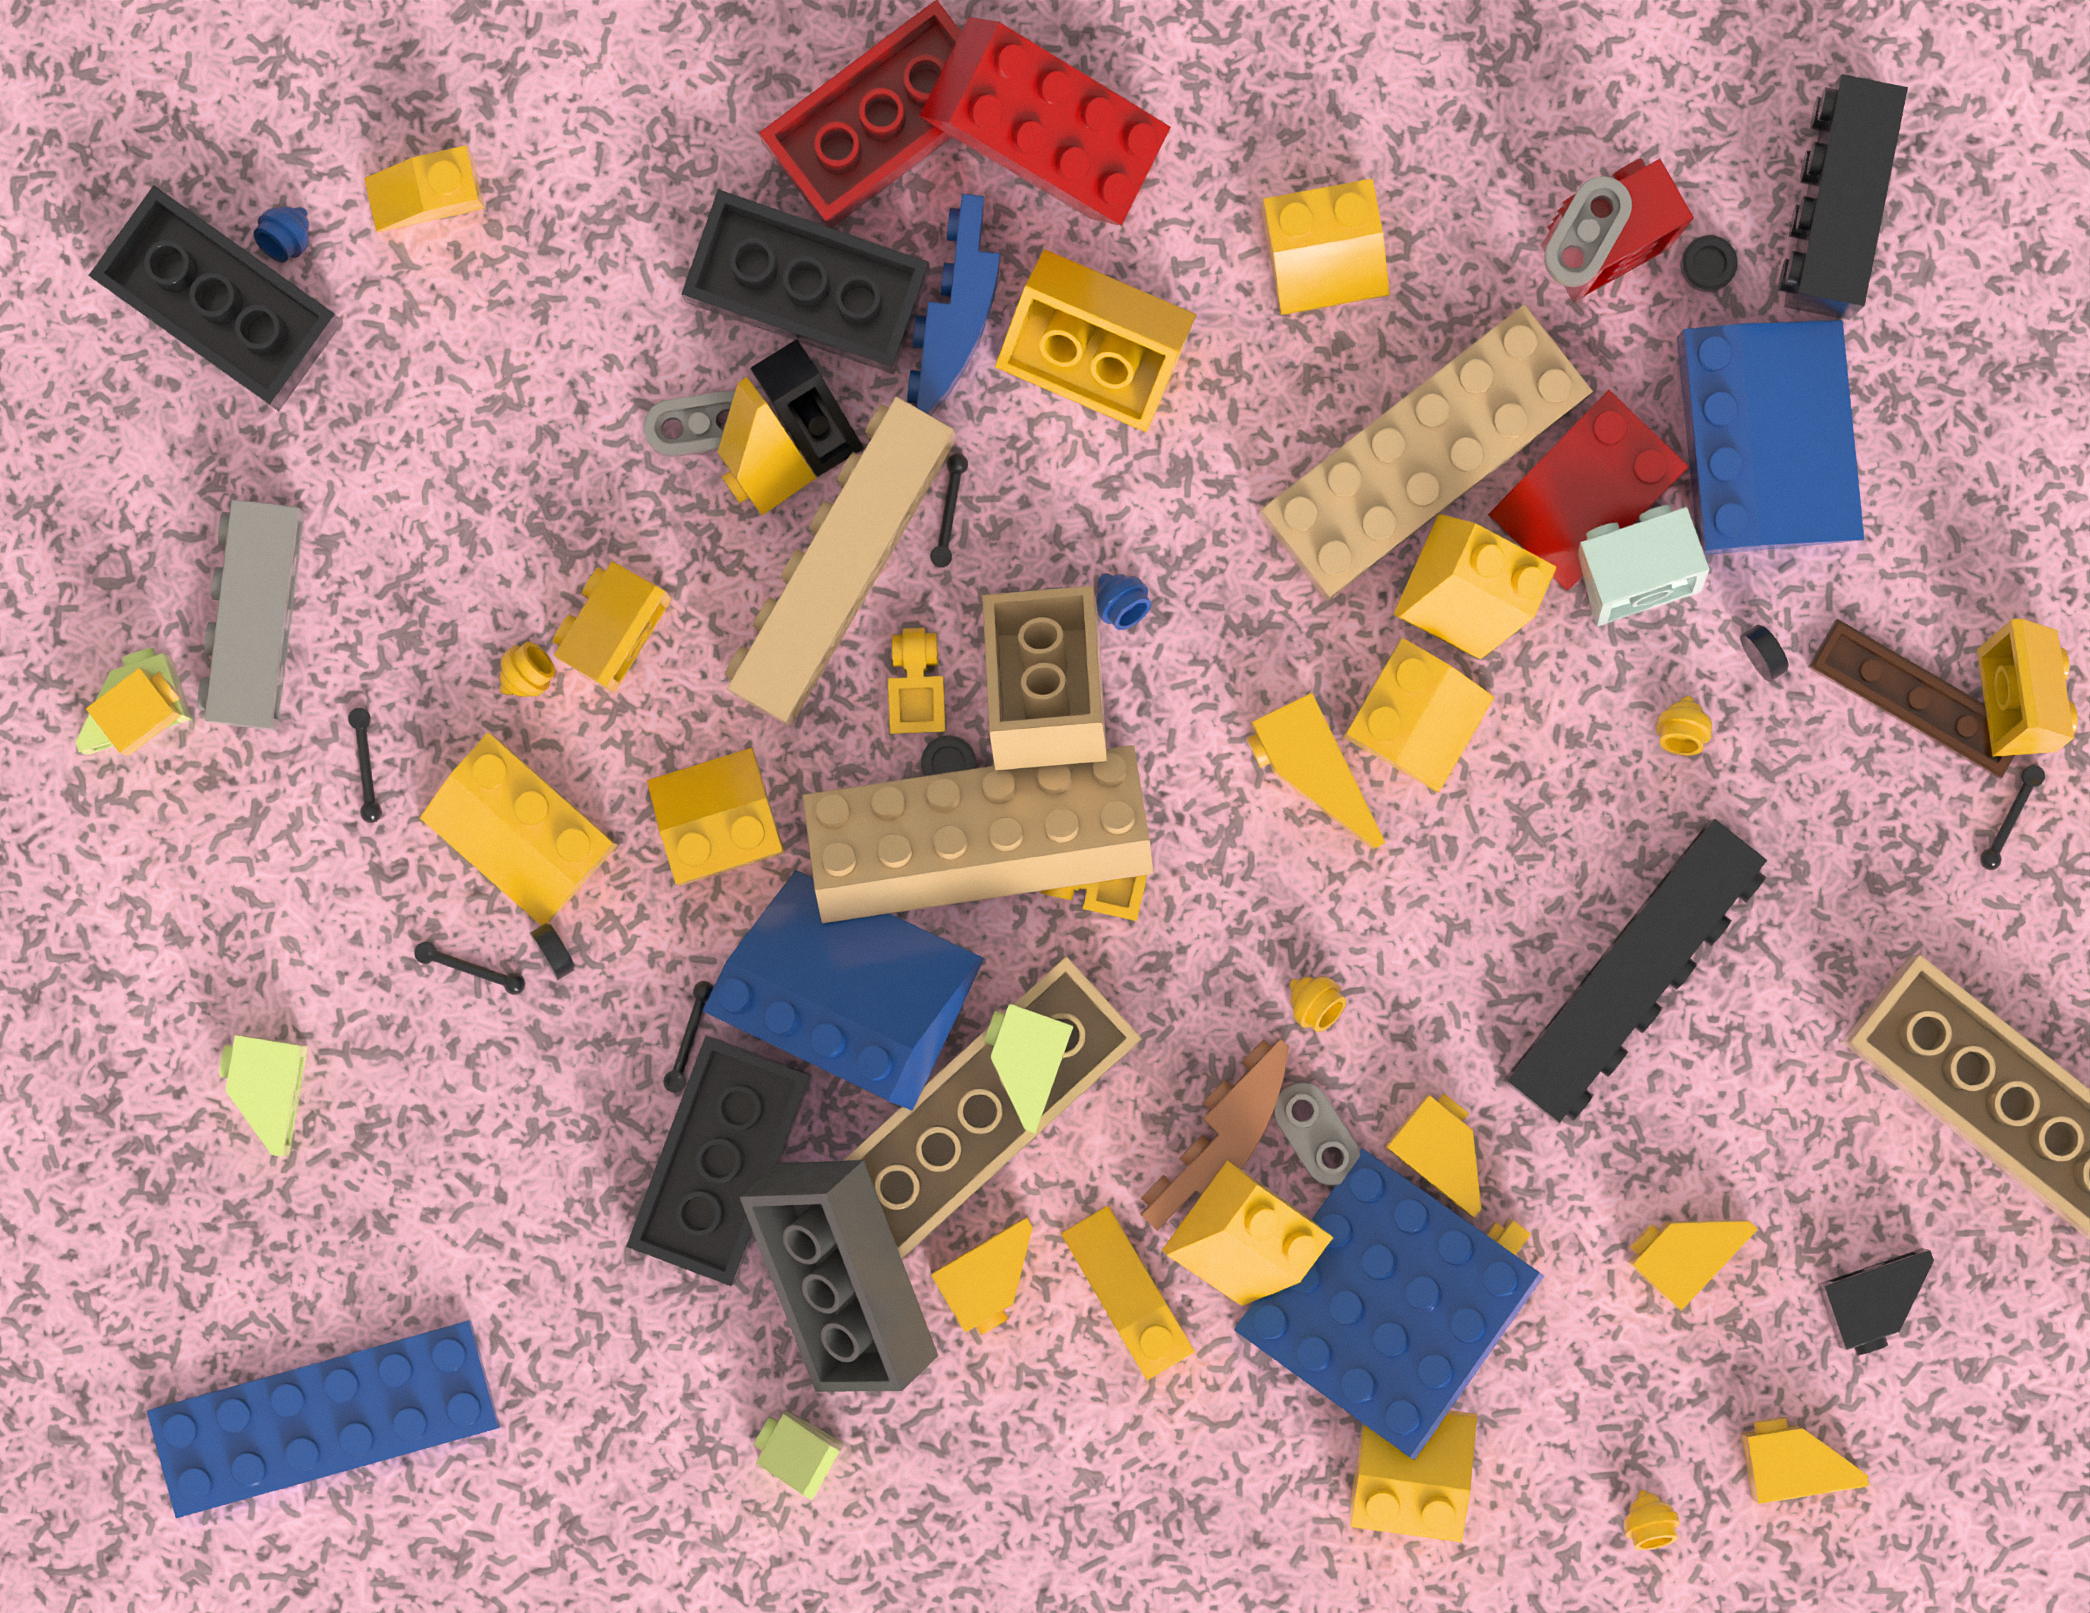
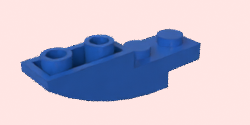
M962 194L960 208H950L947 241L957 242L955 263L944 262L941 296H950L951 301L950 304L928 302L927 316L916 315L913 348L923 349L921 371L910 370L907 403L917 404L919 410L930 416L949 396L972 359L987 324L996 292L1001 262L1000 253L980 251L985 205L984 196Z

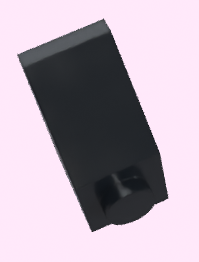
M798 339L750 368L817 477L848 459L852 452L858 453L864 449L823 377Z
M1921 1248L1817 1284L1840 1348L1845 1350L1854 1348L1856 1355L1859 1356L1888 1346L1886 1336L1900 1332L1934 1262L1931 1250Z

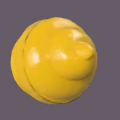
M525 642L522 646L514 645L501 657V671L499 673L501 685L499 689L504 695H516L519 697L540 696L549 688L550 679L555 676V666L548 654L537 644Z
M1685 696L1679 702L1671 704L1658 717L1656 732L1660 736V746L1676 755L1692 756L1702 752L1704 744L1711 739L1712 721L1704 713L1702 707L1694 702L1691 696Z
M1307 976L1300 980L1292 979L1290 982V1003L1293 1008V1018L1303 1028L1311 1027L1316 1032H1322L1329 1028L1344 1011L1347 1000L1340 994L1341 987L1334 980L1326 976L1314 979Z
M1641 1490L1638 1493L1637 1499L1630 1506L1629 1514L1624 1519L1623 1526L1626 1537L1633 1540L1636 1550H1651L1675 1542L1678 1539L1676 1528L1680 1525L1678 1513L1674 1512L1670 1504L1660 1502L1656 1494Z

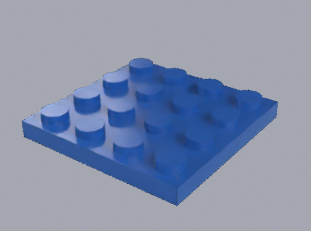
M1362 1148L1360 1150V1157L1341 1184L1334 1187L1312 1218L1316 1224L1333 1237L1300 1283L1254 1301L1234 1331L1415 1460L1541 1282L1544 1275Z

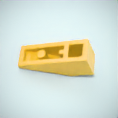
M1312 693L1251 722L1250 726L1254 735L1247 737L1246 741L1260 768L1269 764L1274 775L1371 849L1386 843Z
M1108 1205L1060 1233L1146 1380L1153 1378L1195 1352Z

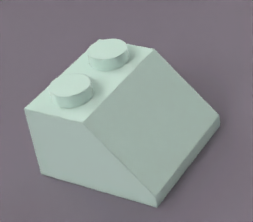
M1663 505L1642 513L1639 516L1640 523L1622 529L1619 528L1618 523H1609L1586 533L1588 540L1580 542L1578 557L1597 627L1702 592L1709 572V566L1687 507L1673 511L1671 505Z

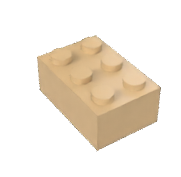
M1094 586L982 595L989 733L995 770L1107 761L1099 627Z

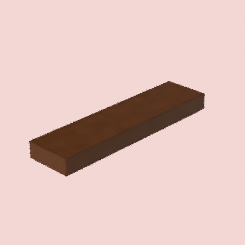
M1839 619L1833 622L1807 667L1998 779L2004 776L2015 755L1992 756L1985 704Z

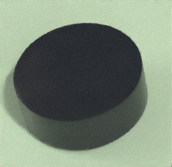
M1706 235L1695 239L1688 245L1683 252L1680 267L1685 281L1692 288L1701 292H1715L1724 288L1733 279L1737 271L1738 260L1736 252L1729 242L1718 236Z
M1756 625L1740 635V641L1746 655L1757 672L1766 681L1771 682L1788 671L1789 663L1785 652L1774 635L1765 626Z
M950 735L941 736L931 741L924 749L921 757V769L924 776L976 769L977 765L975 753L971 746L963 739Z
M545 923L529 933L557 980L575 971L574 967L576 966L569 952L551 924Z

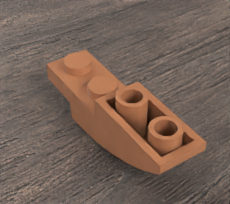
M1263 1039L1241 1062L1248 1071L1233 1086L1224 1079L1202 1102L1209 1109L1202 1119L1217 1135L1209 1141L1202 1134L1179 1158L1187 1166L1172 1181L1165 1175H1162L1141 1197V1200L1148 1206L1140 1214L1157 1231L1195 1191L1202 1196L1227 1160L1242 1170L1252 1156L1276 1106L1285 1075L1289 1046L1282 1039H1278L1272 1046Z

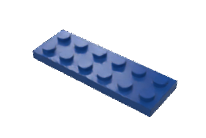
M471 1320L147 1410L175 1518L500 1428Z

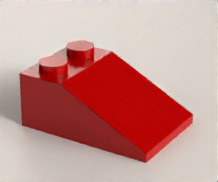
M1608 390L1497 504L1488 516L1521 548L1556 566L1557 568L1552 578L1568 591L1583 576L1578 551L1580 542L1588 540L1586 533L1609 523H1618L1620 529L1633 525L1639 519V516L1646 512L1689 466L1618 397Z

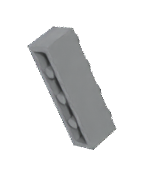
M232 499L230 512H222L218 528V544L226 545L223 567H215L211 585L212 600H219L217 621L208 622L204 643L205 655H212L210 677L201 678L198 690V710H205L204 721L212 724L278 731L305 512L298 507Z

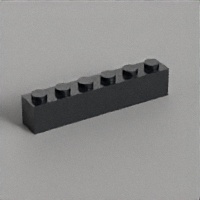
M1709 820L1503 1081L1554 1122L1560 1123L1565 1116L1574 1121L1593 1098L1594 1094L1587 1090V1088L1597 1075L1602 1072L1605 1076L1609 1077L1627 1055L1628 1050L1621 1045L1635 1028L1641 1033L1645 1032L1659 1015L1663 1007L1656 1001L1669 984L1677 990L1697 966V963L1691 959L1695 951L1703 941L1712 946L1730 925L1732 920L1725 915L1738 897L1746 903L1764 882L1766 876L1760 872V869L1767 862V859L1718 820Z

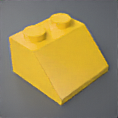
M1373 178L1263 198L1261 211L1281 316L1390 296L1383 230Z
M1438 513L1393 615L1475 658L1482 659L1535 617L1557 567L1474 522Z
M611 561L606 571L597 567L592 573L581 593L582 596L588 599L577 618L571 614L567 615L558 628L552 642L559 646L553 656L615 694L671 603L672 598L663 589Z
M2022 618L2011 619L1977 649L1992 756L2057 752L2074 739L2078 723L2075 704L2072 701H2068L2065 680L2069 675L2067 651L2065 648L2060 647L2058 630Z
M1402 637L1343 738L1439 793L1495 697L1451 665Z
M753 747L647 780L658 829L676 885L683 886L785 854Z
M1227 1160L1161 1251L1241 1306H1244L1300 1283L1333 1237L1302 1211Z
M1450 1410L1415 1460L1362 1423L1350 1498V1526L1462 1543L1471 1490L1477 1414Z

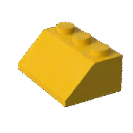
M1044 249L1024 287L995 368L1147 433L1197 314Z
M489 732L485 734L453 770L420 816L421 820L541 926L545 923H550L618 846L514 752Z

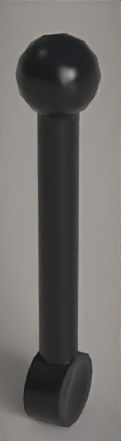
M960 453L951 455L947 460L950 478L938 546L930 554L932 563L939 568L947 567L952 561L949 542L961 474L965 473L968 468L967 458Z
M355 708L350 712L348 721L356 730L364 804L360 809V815L365 822L374 823L380 819L382 809L375 802L367 727L371 723V716L367 710Z
M2031 765L2023 770L2021 775L2023 785L1991 848L1981 853L1980 863L1985 869L1995 870L2001 865L2002 858L2000 852L2033 788L2038 787L2045 780V772L2040 766Z
M422 942L415 948L414 955L420 963L430 964L434 961L502 985L512 995L520 994L525 988V979L518 973H511L507 976L441 953L430 942Z
M700 981L693 988L695 1003L673 1070L668 1072L663 1080L664 1087L670 1092H679L686 1085V1078L683 1072L703 1014V1009L714 988L708 981Z

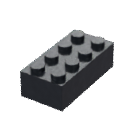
M1842 74L1831 88H1824L1822 97L1817 96L1810 129L1819 131L1817 142L1813 143L1811 151H1806L1800 173V183L1808 185L1807 195L1803 196L1800 205H1795L1789 229V237L1798 239L1796 250L1792 251L1790 259L1785 258L1779 278L1778 291L1787 293L1784 307L1850 320L1865 307L1908 87Z
M154 185L88 275L278 412L343 323L335 313Z
M718 189L681 295L685 303L792 340L798 339L803 344L894 375L930 273V265L928 261Z
M705 1036L626 1247L729 1286L735 1284L754 1234L740 1196L772 1167L781 1162L813 1075L714 1037Z

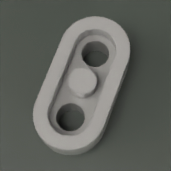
M1606 176L1595 177L1586 181L1577 191L1547 244L1544 253L1546 270L1556 282L1569 287L1581 286L1591 281L1602 267L1625 226L1632 209L1630 194L1621 182ZM1595 199L1606 200L1610 204L1611 214L1606 218L1596 217L1591 212V202ZM1570 248L1580 251L1583 256L1582 265L1577 268H1570L1565 265L1562 259L1563 252Z
M721 391L664 400L657 403L649 410L644 421V434L648 443L656 452L667 457L718 451L724 430L718 427L717 419L721 413L730 410L735 392ZM669 420H678L683 424V432L677 439H668L663 435V426Z
M1294 1083L1285 1087L1279 1093L1274 1108L1276 1123L1312 1178L1322 1184H1341L1360 1157V1152L1356 1142L1326 1095L1318 1087L1309 1083ZM1298 1100H1307L1313 1108L1312 1116L1306 1121H1297L1292 1115V1106ZM1328 1147H1337L1342 1152L1343 1160L1336 1168H1327L1322 1162V1153Z

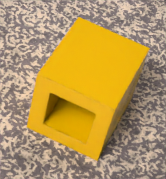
M142 668L135 670L86 708L117 751L127 756L131 755L182 716L173 704L180 696L167 678L160 671L152 676L149 671Z

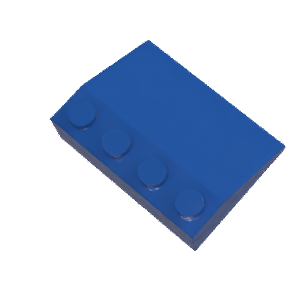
M1843 320L1747 323L1683 329L1677 336L1695 528L1704 555L1863 541L1864 530Z
M795 870L726 960L703 1012L889 1102L913 1111L984 958L891 914L822 924L813 878Z

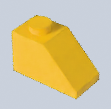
M466 145L412 157L364 178L377 233L485 209L474 158Z
M748 377L739 381L718 448V454L730 470L721 478L740 504L749 498L763 516L817 477Z
M1444 1093L1437 1101L1430 1095H1425L1384 1147L1469 1216L1475 1218L1481 1210L1473 1130L1463 1123L1469 1113Z
M1028 1216L931 1273L933 1280L965 1333L976 1327L980 1335H983L1009 1319L1004 1309L1014 1303L1033 1229Z
M1747 1220L1664 1222L1659 1229L1651 1223L1629 1246L1635 1254L1627 1263L1675 1308L1682 1311L1758 1228Z
M1787 1417L1753 1422L1755 1431L1741 1433L1751 1497L1758 1504L1869 1486L1867 1474L1798 1425L1788 1426Z

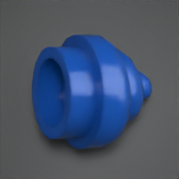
M302 207L267 209L258 218V227L253 232L254 239L260 249L270 258L281 263L286 262L290 257H299L309 246L307 210Z
M1102 574L1098 581V593L1096 596L1099 617L1104 623L1113 624L1117 630H1125L1134 626L1146 616L1151 608V601L1147 597L1148 588L1135 576Z

